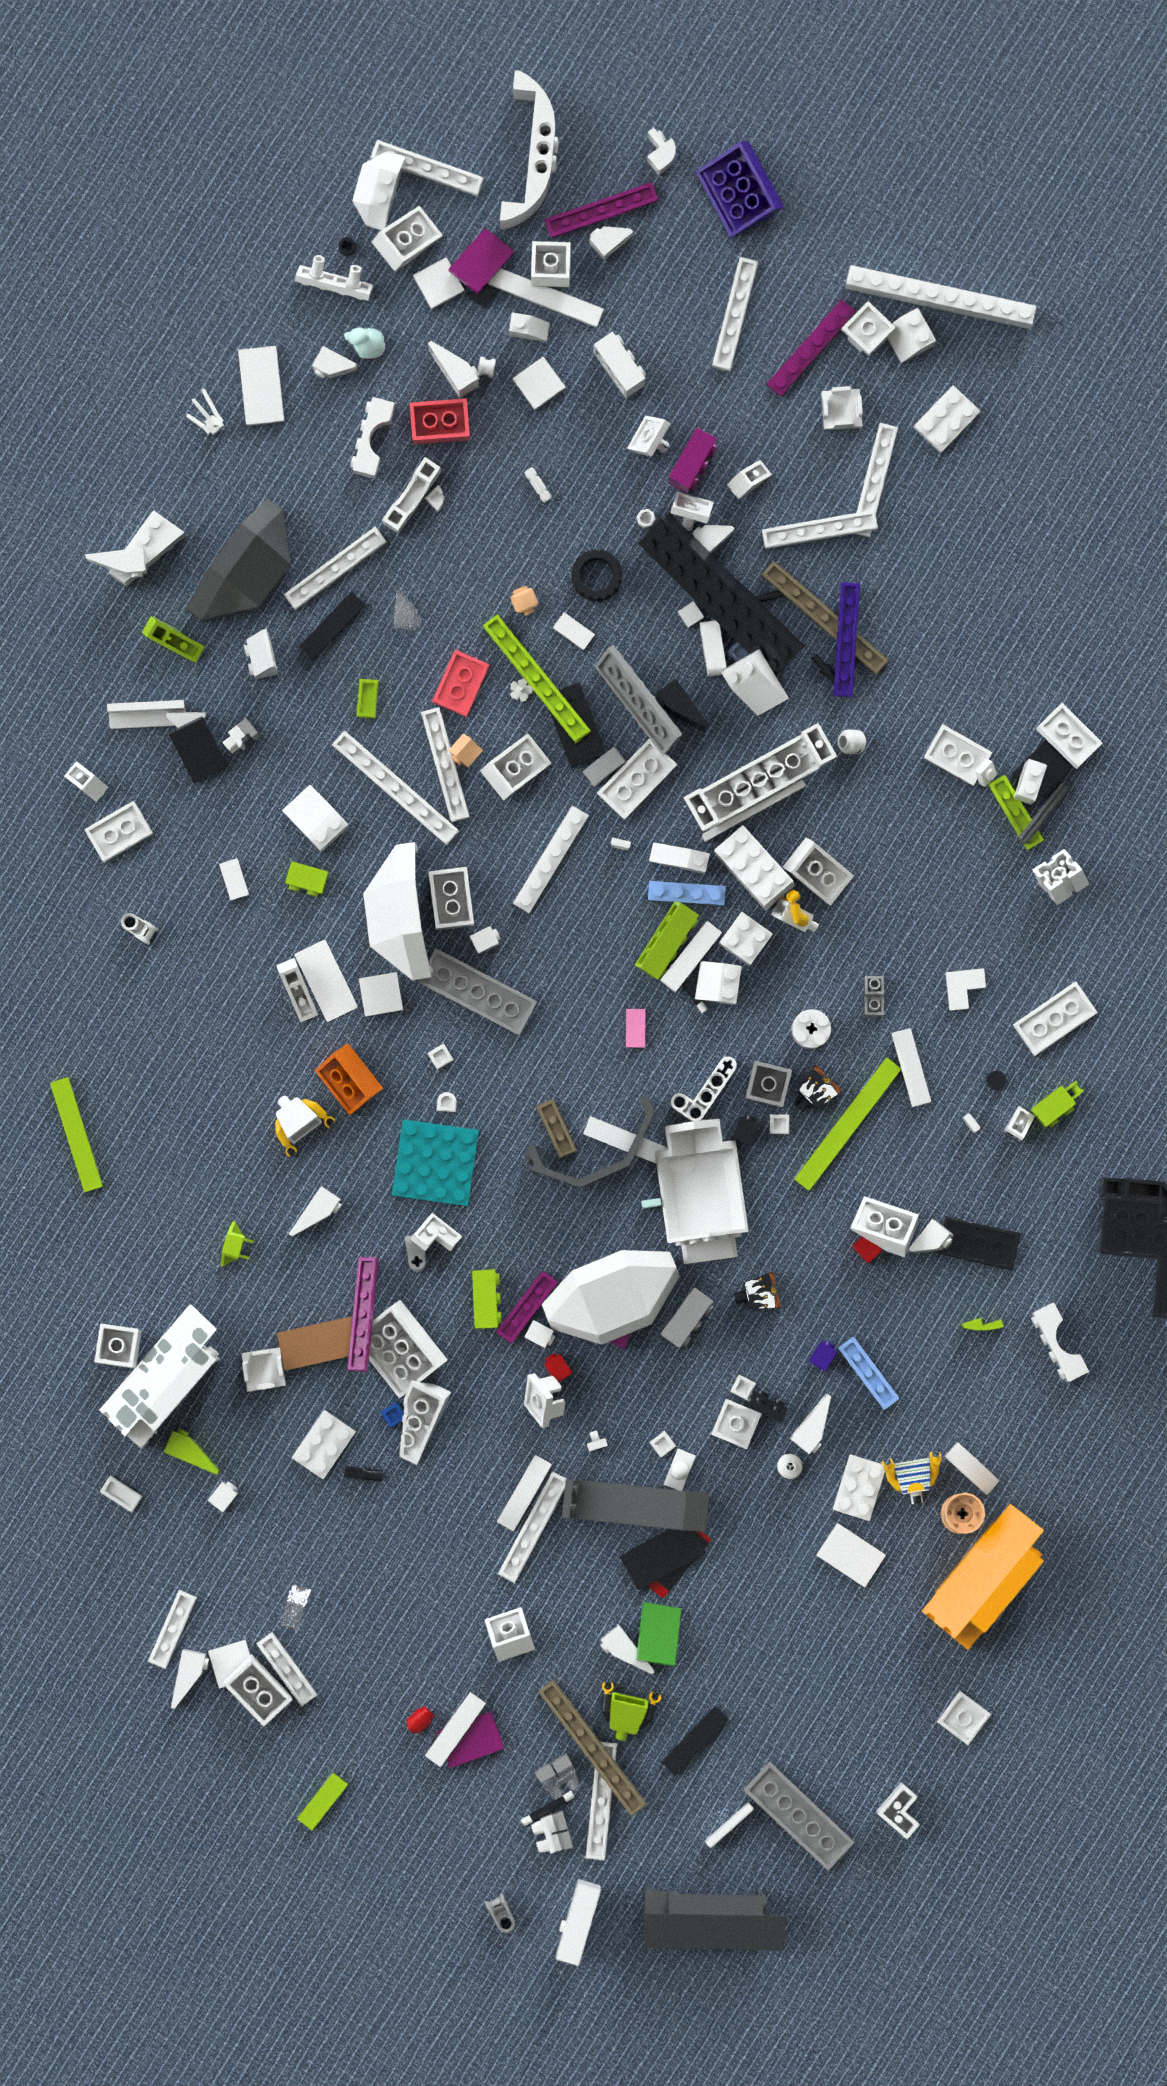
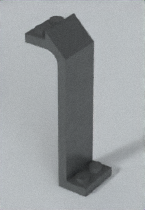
M566 1479L562 1518L706 1532L710 1493Z

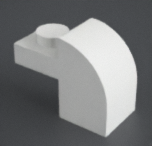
M653 128L648 132V138L657 149L647 156V161L659 176L673 164L676 149L672 138L665 142L666 138L661 131L657 132Z

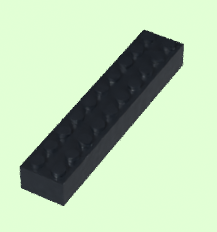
M670 512L661 517L638 543L749 654L760 649L775 676L781 673L805 647Z

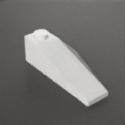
M411 1381L403 1404L401 1458L416 1465L419 1463L451 1395L450 1391L435 1384Z

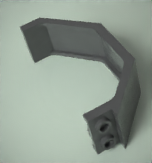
M648 1095L640 1097L646 1111V1117L623 1160L586 1177L576 1179L547 1169L537 1147L532 1145L527 1147L528 1152L525 1153L529 1163H534V1166L528 1169L584 1188L631 1167L656 1114Z

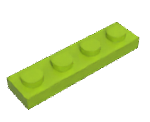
M1003 775L988 784V787L1019 837L1032 819L1022 802L1013 798L1015 791L1007 777ZM1037 830L1029 842L1023 845L1026 850H1029L1044 841V839Z

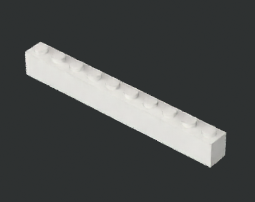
M850 265L845 289L1027 329H1030L1033 324L1036 310L1035 305Z

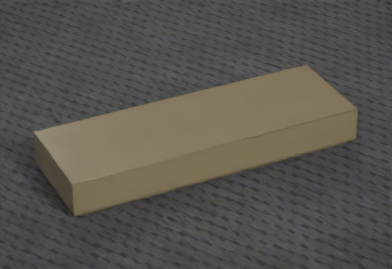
M554 1099L536 1106L559 1159L576 1152L577 1149Z

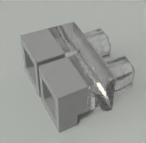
M567 1753L553 1760L552 1765L548 1763L535 1771L546 1792H549L555 1800L564 1795L560 1785L565 1782L571 1791L580 1786L576 1777L577 1772Z

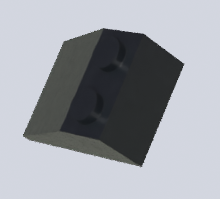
M676 679L657 692L656 700L668 714L704 733L708 731L709 724Z

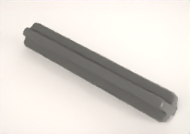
M1061 783L1018 837L1020 842L1023 844L1029 842L1068 792V786Z

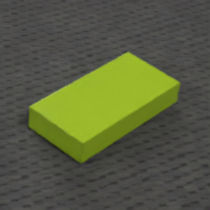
M359 679L356 717L376 719L379 680Z

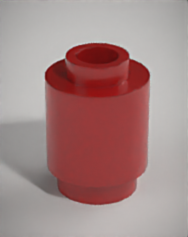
M426 1706L418 1708L406 1720L408 1723L406 1727L411 1733L415 1734L417 1732L420 1734L433 1722L432 1719L435 1716Z

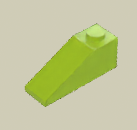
M150 616L142 631L147 638L195 663L205 647L153 616Z
M182 1429L172 1431L164 1453L216 1475L219 1474L220 1470L194 1439L188 1436L189 1432Z

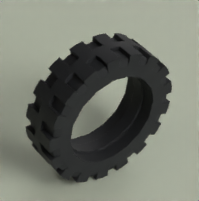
M593 549L588 552L586 551L576 559L572 567V583L576 592L589 601L600 602L605 599L607 600L618 591L621 585L622 568L617 558L611 553L605 552V550ZM601 560L610 566L613 578L610 585L604 590L593 591L583 584L581 571L589 561Z

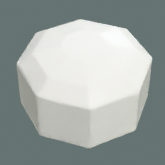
M649 509L641 510L637 515L638 525L644 529L652 527L655 522L654 512Z

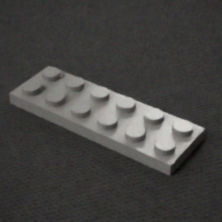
M614 645L608 647L594 667L662 755L667 754L682 736V733L669 718L667 712L659 705L656 698L645 687L644 682L635 674L633 668L628 665L620 651Z
M435 948L429 959V965L433 969V973H431L432 978L419 979L418 983L520 1036L537 1001Z
M770 1761L743 1789L828 1871L855 1843Z

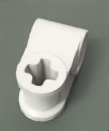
M132 913L125 914L121 920L125 930L135 935L136 938L147 945L150 944V939L155 931L159 930L151 923L142 920ZM129 917L134 918L136 921L135 925L131 928L125 925V921Z

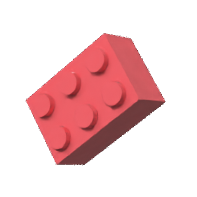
M467 398L410 403L413 445L470 441Z

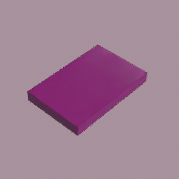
M485 228L452 264L448 271L478 295L512 257L514 251Z
M491 1711L477 1716L447 1757L446 1760L449 1768L504 1749ZM443 1729L437 1731V1735H438V1736H439L440 1733L443 1731Z

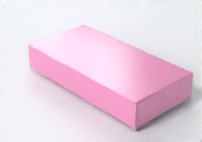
M626 1009V1048H645V1009Z

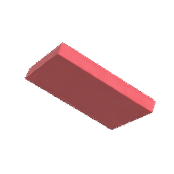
M455 650L432 703L468 717L490 664Z

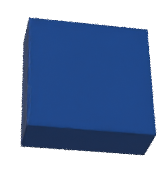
M397 1402L380 1412L390 1428L402 1422L404 1415Z

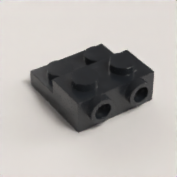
M759 1389L757 1392L752 1391L746 1405L782 1423L788 1409L784 1407L786 1403L777 1398L774 1401L768 1399V1394Z

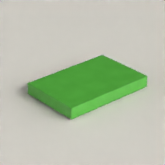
M647 1602L642 1604L637 1661L675 1666L681 1608Z

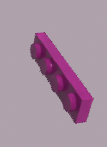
M542 1271L496 1332L512 1344L558 1282Z

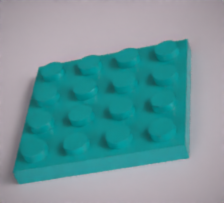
M403 1119L392 1196L468 1206L479 1130Z

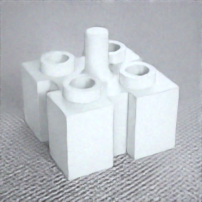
M1065 849L1052 857L1053 861L1050 863L1043 862L1033 869L1039 885L1046 893L1048 892L1056 905L1068 899L1072 895V891L1077 893L1089 885L1083 870L1076 862H1073L1072 857Z

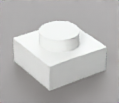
M988 759L975 771L979 784L984 787L997 775L993 761Z

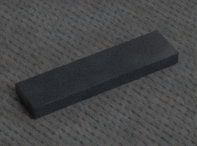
M351 592L299 647L314 660L366 604Z
M714 1706L661 1762L676 1776L729 1719Z

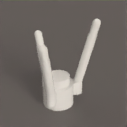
M202 389L204 397L215 417L213 415L210 417L195 399H192V402L207 419L204 422L206 426L189 414L186 417L204 429L207 434L211 432L215 435L225 426L222 423L224 420L218 414L206 390Z

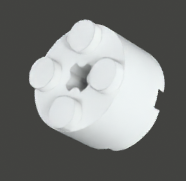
M805 1010L793 1021L791 1028L792 1036L796 1043L803 1048H818L830 1036V1021L824 1013L818 1010ZM810 1024L816 1029L812 1034H809V1030H806V1027H809Z

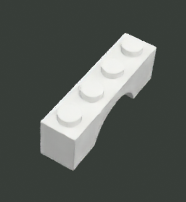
M372 397L371 402L368 401L365 410L368 413L367 419L362 421L360 431H363L361 438L357 439L355 449H358L356 457H352L350 465L353 468L354 474L376 479L380 457L372 451L370 440L378 428L391 424L395 410L394 402Z
M424 457L402 495L390 507L382 519L385 526L397 534L401 532L441 473V467Z
M1051 1303L1033 1312L1032 1323L1035 1328L1039 1327L1042 1333L1040 1338L1043 1344H1048L1051 1350L1048 1354L1053 1363L1057 1362L1060 1368L1057 1370L1060 1378L1070 1382L1088 1373L1089 1370L1080 1354H1068L1057 1343L1056 1331L1063 1319L1055 1303Z

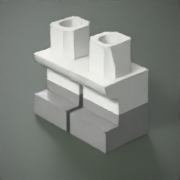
M245 718L228 732L230 737L223 744L233 754L239 748L244 751L245 742L252 737L256 741L261 735Z
M563 1810L541 1817L540 1821L531 1825L534 1835L544 1832L546 1836L545 1840L536 1842L539 1853L548 1851L554 1853L573 1848Z

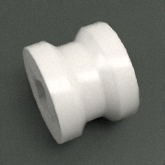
M480 357L479 376L484 374L489 378H493L496 359L487 360L485 357Z

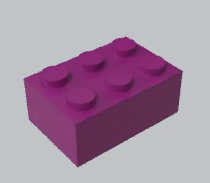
M697 427L669 475L668 484L687 495L690 490L694 492L699 483V474H704L708 467V458L712 459L717 451V438Z

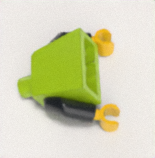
M605 1682L602 1684V1689L605 1693L602 1695L601 1710L605 1720L610 1723V1729L617 1731L615 1737L618 1740H627L628 1733L637 1734L639 1729H643L652 1721L656 1710L655 1704L661 1700L660 1694L656 1701L652 1699L653 1692L649 1694V1700L615 1692L610 1695V1692L614 1689L613 1683L611 1682L612 1687L610 1690L604 1688Z

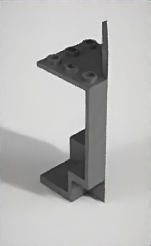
M645 1886L644 1948L784 1950L787 1916L765 1915L763 1911H767V1899L761 1889H757V1895L677 1894V1891H653V1887Z

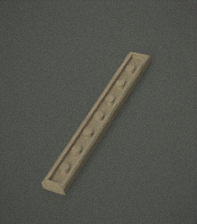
M773 561L761 576L837 641L838 616ZM857 633L855 658L877 675L889 660Z
M553 1679L538 1691L628 1813L633 1816L647 1805L645 1800L556 1681Z

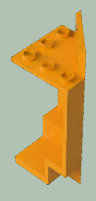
M1009 1504L1000 1517L990 1524L935 1591L934 1597L922 1612L968 1650L982 1632L985 1633L1044 1562L1041 1559L1042 1554L1037 1549L1031 1547L1044 1530L1013 1505Z

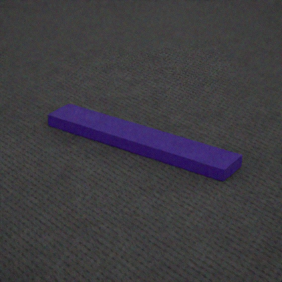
M841 582L833 697H853L860 583Z

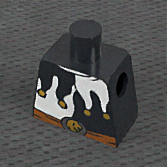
M816 1065L797 1092L802 1098L795 1105L802 1112L810 1105L817 1110L841 1093L842 1090Z
M773 1272L744 1282L745 1290L734 1292L736 1304L747 1302L749 1309L781 1308Z

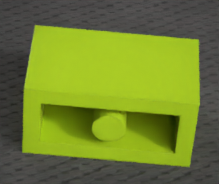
M291 861L285 884L289 886L288 889L299 892L302 889L306 890L308 895L318 897V894L323 895L329 872Z

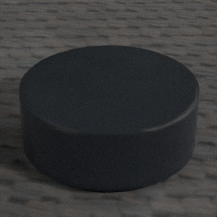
M993 1071L988 1074L986 1083L990 1089L1000 1090L1005 1086L1006 1077L1000 1071Z

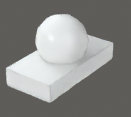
M677 1449L664 1485L682 1491L695 1455Z

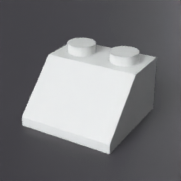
M918 308L893 322L892 324L895 326V329L888 336V341L901 363L933 347L936 343L935 337Z
M700 961L695 999L728 1005L736 1004L742 966Z
M521 1607L485 1619L498 1662L535 1650Z

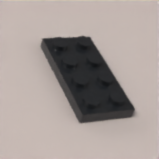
M580 682L560 689L559 692L591 730V733L578 743H575L550 712L570 767L604 755L606 751Z

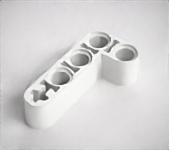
M724 1057L694 1101L686 1095L678 1093L671 1099L672 1108L690 1121H700L735 1071L736 1061L732 1057ZM728 1061H731V1067L733 1068L732 1070L727 1069L725 1075H728V1077L725 1078V1076L717 1072V1070L719 1069L720 1071H722L724 1068L723 1062L727 1063ZM715 1076L722 1079V1085L719 1087H715L711 1082ZM704 1092L711 1094L712 1099L708 1103L701 1100V1094ZM677 1097H681L685 1101V1105L681 1108L676 1107L674 1104V1100ZM693 1108H698L701 1112L700 1117L697 1119L692 1118L690 1115V1110Z

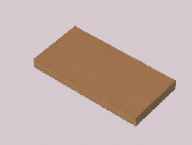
M353 1317L277 1333L285 1371L349 1357Z

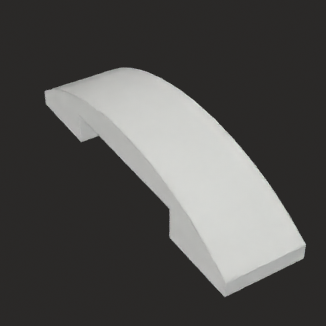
M537 1455L533 1457L497 1520L498 1523L512 1531L515 1530L551 1467V1463Z

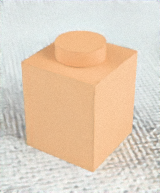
M462 734L448 751L453 755L451 759L459 766L463 764L469 767L483 750L471 738Z

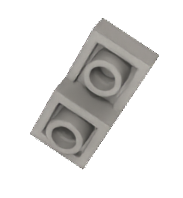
M613 747L586 768L583 773L593 786H598L627 761L617 748Z
M865 976L864 978L865 1017H884V976Z

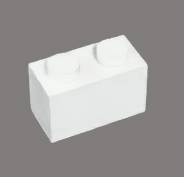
M1028 759L1024 764L1013 798L1028 804L1034 803L1047 765Z

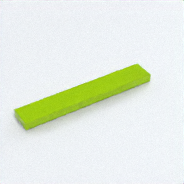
M69 1077L51 1082L52 1092L84 1193L101 1188L103 1184Z

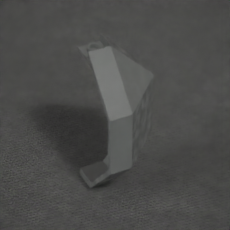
M267 498L241 523L208 568L186 608L189 613L204 623L261 609L291 568L285 515L281 507Z

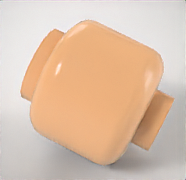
M524 586L513 591L511 602L517 613H524L525 616L535 612L534 608L538 605V600L532 588Z

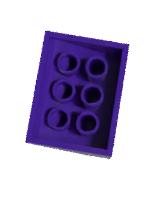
M749 142L737 143L695 171L731 238L784 209L779 196Z

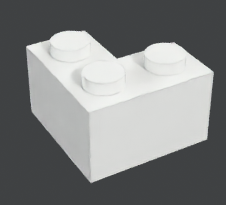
M901 1782L876 1812L906 1839L920 1825L906 1812L917 1799V1795Z

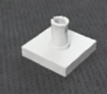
M645 416L627 449L634 453L651 457L656 448L661 453H664L667 450L664 445L669 447V443L662 438L670 423L664 419Z
M677 492L670 513L684 517L682 525L688 531H691L695 520L703 523L708 522L714 502Z

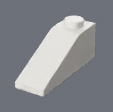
M143 548L85 554L88 562L127 576L131 575V578L143 577V574H147L145 551Z
M653 843L649 862L705 874L710 853Z
M295 958L278 964L279 974L300 1022L317 1016L318 1013Z
M321 1186L289 1235L295 1236L329 1217L332 1212L336 1214L342 1205L339 1203L341 1199Z
M617 1625L601 1638L603 1643L600 1646L607 1654L610 1652L613 1656L650 1674L655 1672L648 1662L636 1660L637 1647L620 1625Z
M182 1650L171 1708L175 1709L201 1676L203 1670H207L209 1659L206 1658V1653Z

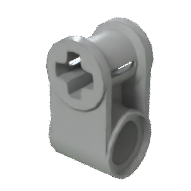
M413 1235L405 1236L409 1266L413 1271L421 1272L426 1267L425 1250L411 1240ZM415 1258H419L420 1261H423V1263H420V1267H416L415 1264H412V1262H415Z
M503 1893L500 1894V1897L490 1902H485L498 1929L504 1933L510 1932L515 1926V1919ZM503 1918L511 1920L512 1924L509 1928L502 1927L501 1920Z

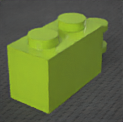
M1074 1081L1067 1088L1060 1086L1030 1109L1044 1128L1047 1126L1053 1127L1059 1122L1058 1117L1062 1114L1067 1116L1075 1110L1073 1108L1076 1104L1074 1099L1084 1092L1077 1085V1081ZM1070 1088L1075 1094L1072 1097L1067 1092Z

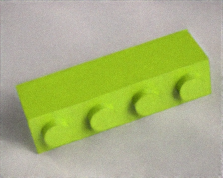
M675 901L634 966L657 980L663 977L667 971V965L675 959L679 946L685 943L688 932L697 924L699 915L684 904Z

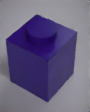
M820 1341L808 1361L821 1370L826 1371L837 1353L834 1350L835 1346L828 1341L824 1343Z

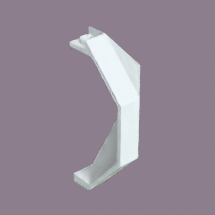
M415 842L396 845L363 893L370 947L413 982L418 979L432 978L431 973H433V969L429 965L421 930L415 880V853H418V846Z
M621 1250L571 1271L544 1301L542 1307L551 1329L602 1345L651 1325L680 1275L670 1252Z

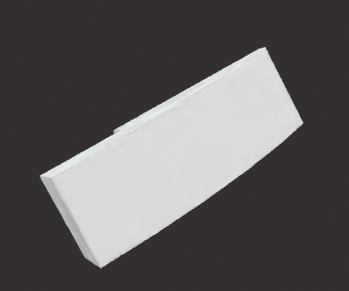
M958 1442L944 1456L986 1495L999 1482L986 1467Z

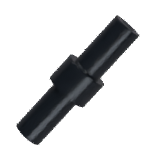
M816 653L811 659L820 668L821 674L824 677L827 676L834 684L835 674L832 672L833 669L829 664H825Z

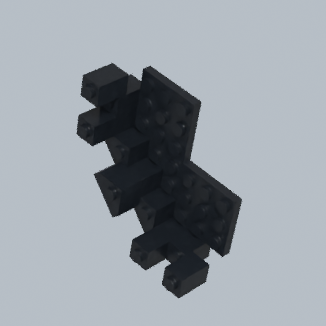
M1102 1177L1100 1178L1099 1197H1103L1104 1202L1099 1254L1157 1259L1152 1317L1167 1319V1184L1163 1181Z

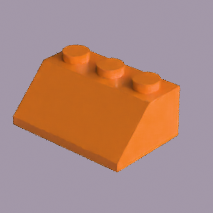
M349 1044L334 1052L314 1070L349 1116L383 1089Z

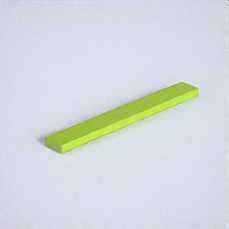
M498 614L483 625L485 631L573 741L578 743L591 733V730Z
M887 1057L794 1178L796 1182L810 1191L901 1071L898 1065Z

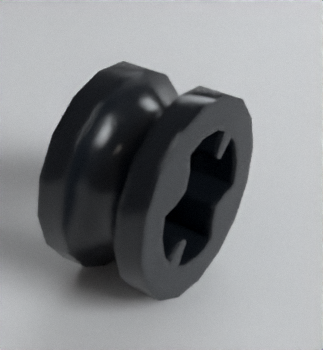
M349 237L340 240L338 246L340 253L344 256L354 254L356 251L354 240ZM347 242L348 245H353L350 246V251H347V249H342V247H344V243Z

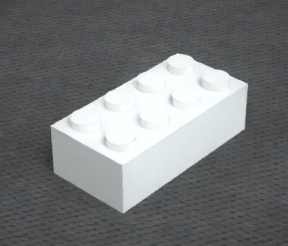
M743 825L714 850L720 861L765 911L795 886L788 874Z

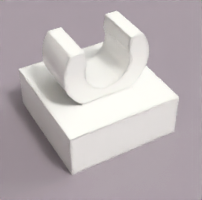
M597 1430L590 1432L592 1442L587 1443L589 1451L608 1446L605 1438L599 1439Z

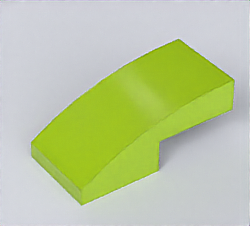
M981 1318L961 1324L962 1328L970 1330H992L1004 1327L1002 1319L983 1325Z

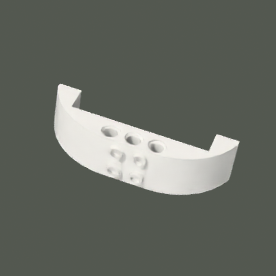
M515 70L513 99L535 101L525 204L502 201L500 229L503 230L523 223L539 209L549 190L552 172H556V156L553 155L558 152V137H555V119L550 100L536 81Z
M819 723L802 731L796 738L702 790L700 788L685 796L684 800L701 830L705 831L804 779L835 759L837 755Z

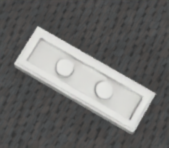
M747 1802L705 1840L706 1844L712 1848L753 1811V1806Z

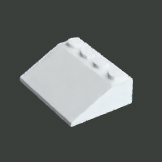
M401 1300L397 1301L373 1320L369 1360L399 1399L406 1394L411 1381L421 1382L447 1361V1358Z

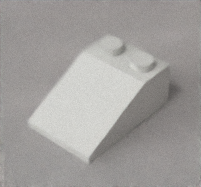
M418 206L381 230L372 243L396 272L443 235L422 208Z
M432 341L428 343L429 352L459 398L479 387V373L474 366L470 367L468 362Z
M263 629L246 639L247 645H244L246 657L250 656L251 663L248 664L250 675H254L255 679L278 675L270 636L267 629Z
M760 649L721 672L730 688L757 716L788 699L787 694Z
M526 734L491 760L480 772L504 801L547 768L551 762L531 736Z
M311 785L282 810L320 852L324 851L349 827L348 823Z
M808 838L803 840L782 867L830 906L854 877L852 873Z
M864 1197L851 1230L885 1251L905 1257L916 1231L919 1215Z
M828 1394L823 1396L790 1437L794 1443L808 1454L811 1451L815 1453L822 1445L819 1442L822 1439L831 1396Z

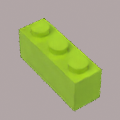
M496 1270L472 1271L475 1328H497L498 1324L502 1323L501 1312H497V1304H501V1296L496 1291V1285H500V1274L496 1273Z

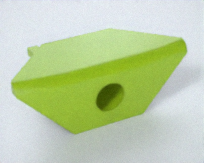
M234 1221L227 1232L222 1249L220 1266L223 1267L239 1259V1257L249 1260L248 1256L241 1255L244 1241L254 1243L253 1240L244 1238L245 1235L242 1234Z

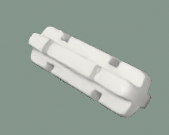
M534 468L527 469L525 475L530 479L531 485L537 494H540L541 500L544 503L548 502L552 498L549 491H546L544 483L536 475L537 473Z

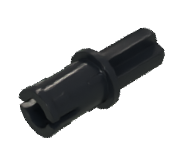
M366 1466L364 1468L345 1467L344 1477L362 1479V1481L382 1482L383 1470L368 1469Z

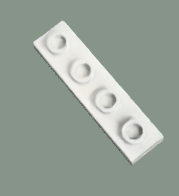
M319 255L314 256L312 268L300 265L296 273V282L318 287L322 290L337 292L340 295L356 297L359 300L368 301L373 289V284L360 281L362 269L360 266H351L349 278L323 271L325 258Z

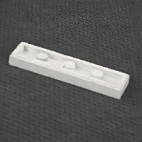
M706 921L660 981L673 992H676L722 932Z
M911 1028L892 1033L912 1107L930 1103V1095Z
M181 1590L178 1591L148 1662L164 1669L167 1668L197 1597Z
M273 1632L257 1643L301 1707L317 1696L315 1690Z
M470 1692L425 1756L441 1767L486 1703Z

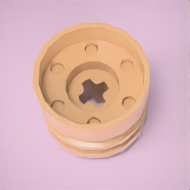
M961 1493L946 1499L940 1514L944 1526L949 1531L956 1534H966L979 1529L984 1521L985 1510L979 1498L973 1494ZM961 1509L963 1512H966V1516H963L962 1519L957 1515V1512L961 1511Z

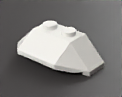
M386 152L362 165L352 201L366 226L379 230L386 228L405 157Z

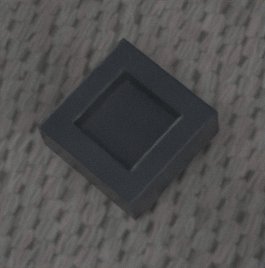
M485 286L478 295L472 291L468 298L485 309L495 291Z

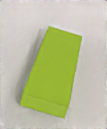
M333 1772L297 1819L312 1831L344 1791L348 1783Z

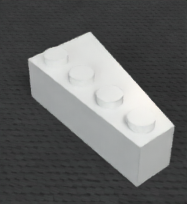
M153 510L125 550L143 548L147 569L159 560L163 554L172 549L176 543L185 538L186 534ZM111 569L109 571L112 577L126 587L136 579L131 578V575L127 576Z

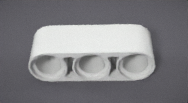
M716 620L701 622L699 624L708 677L722 675L721 672L726 669L720 624Z

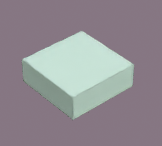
M661 1198L641 1201L642 1208L661 1206Z

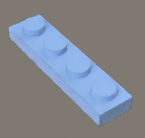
M649 881L648 901H677L680 903L724 906L726 886Z
M854 1337L838 1347L839 1351L883 1410L900 1399Z

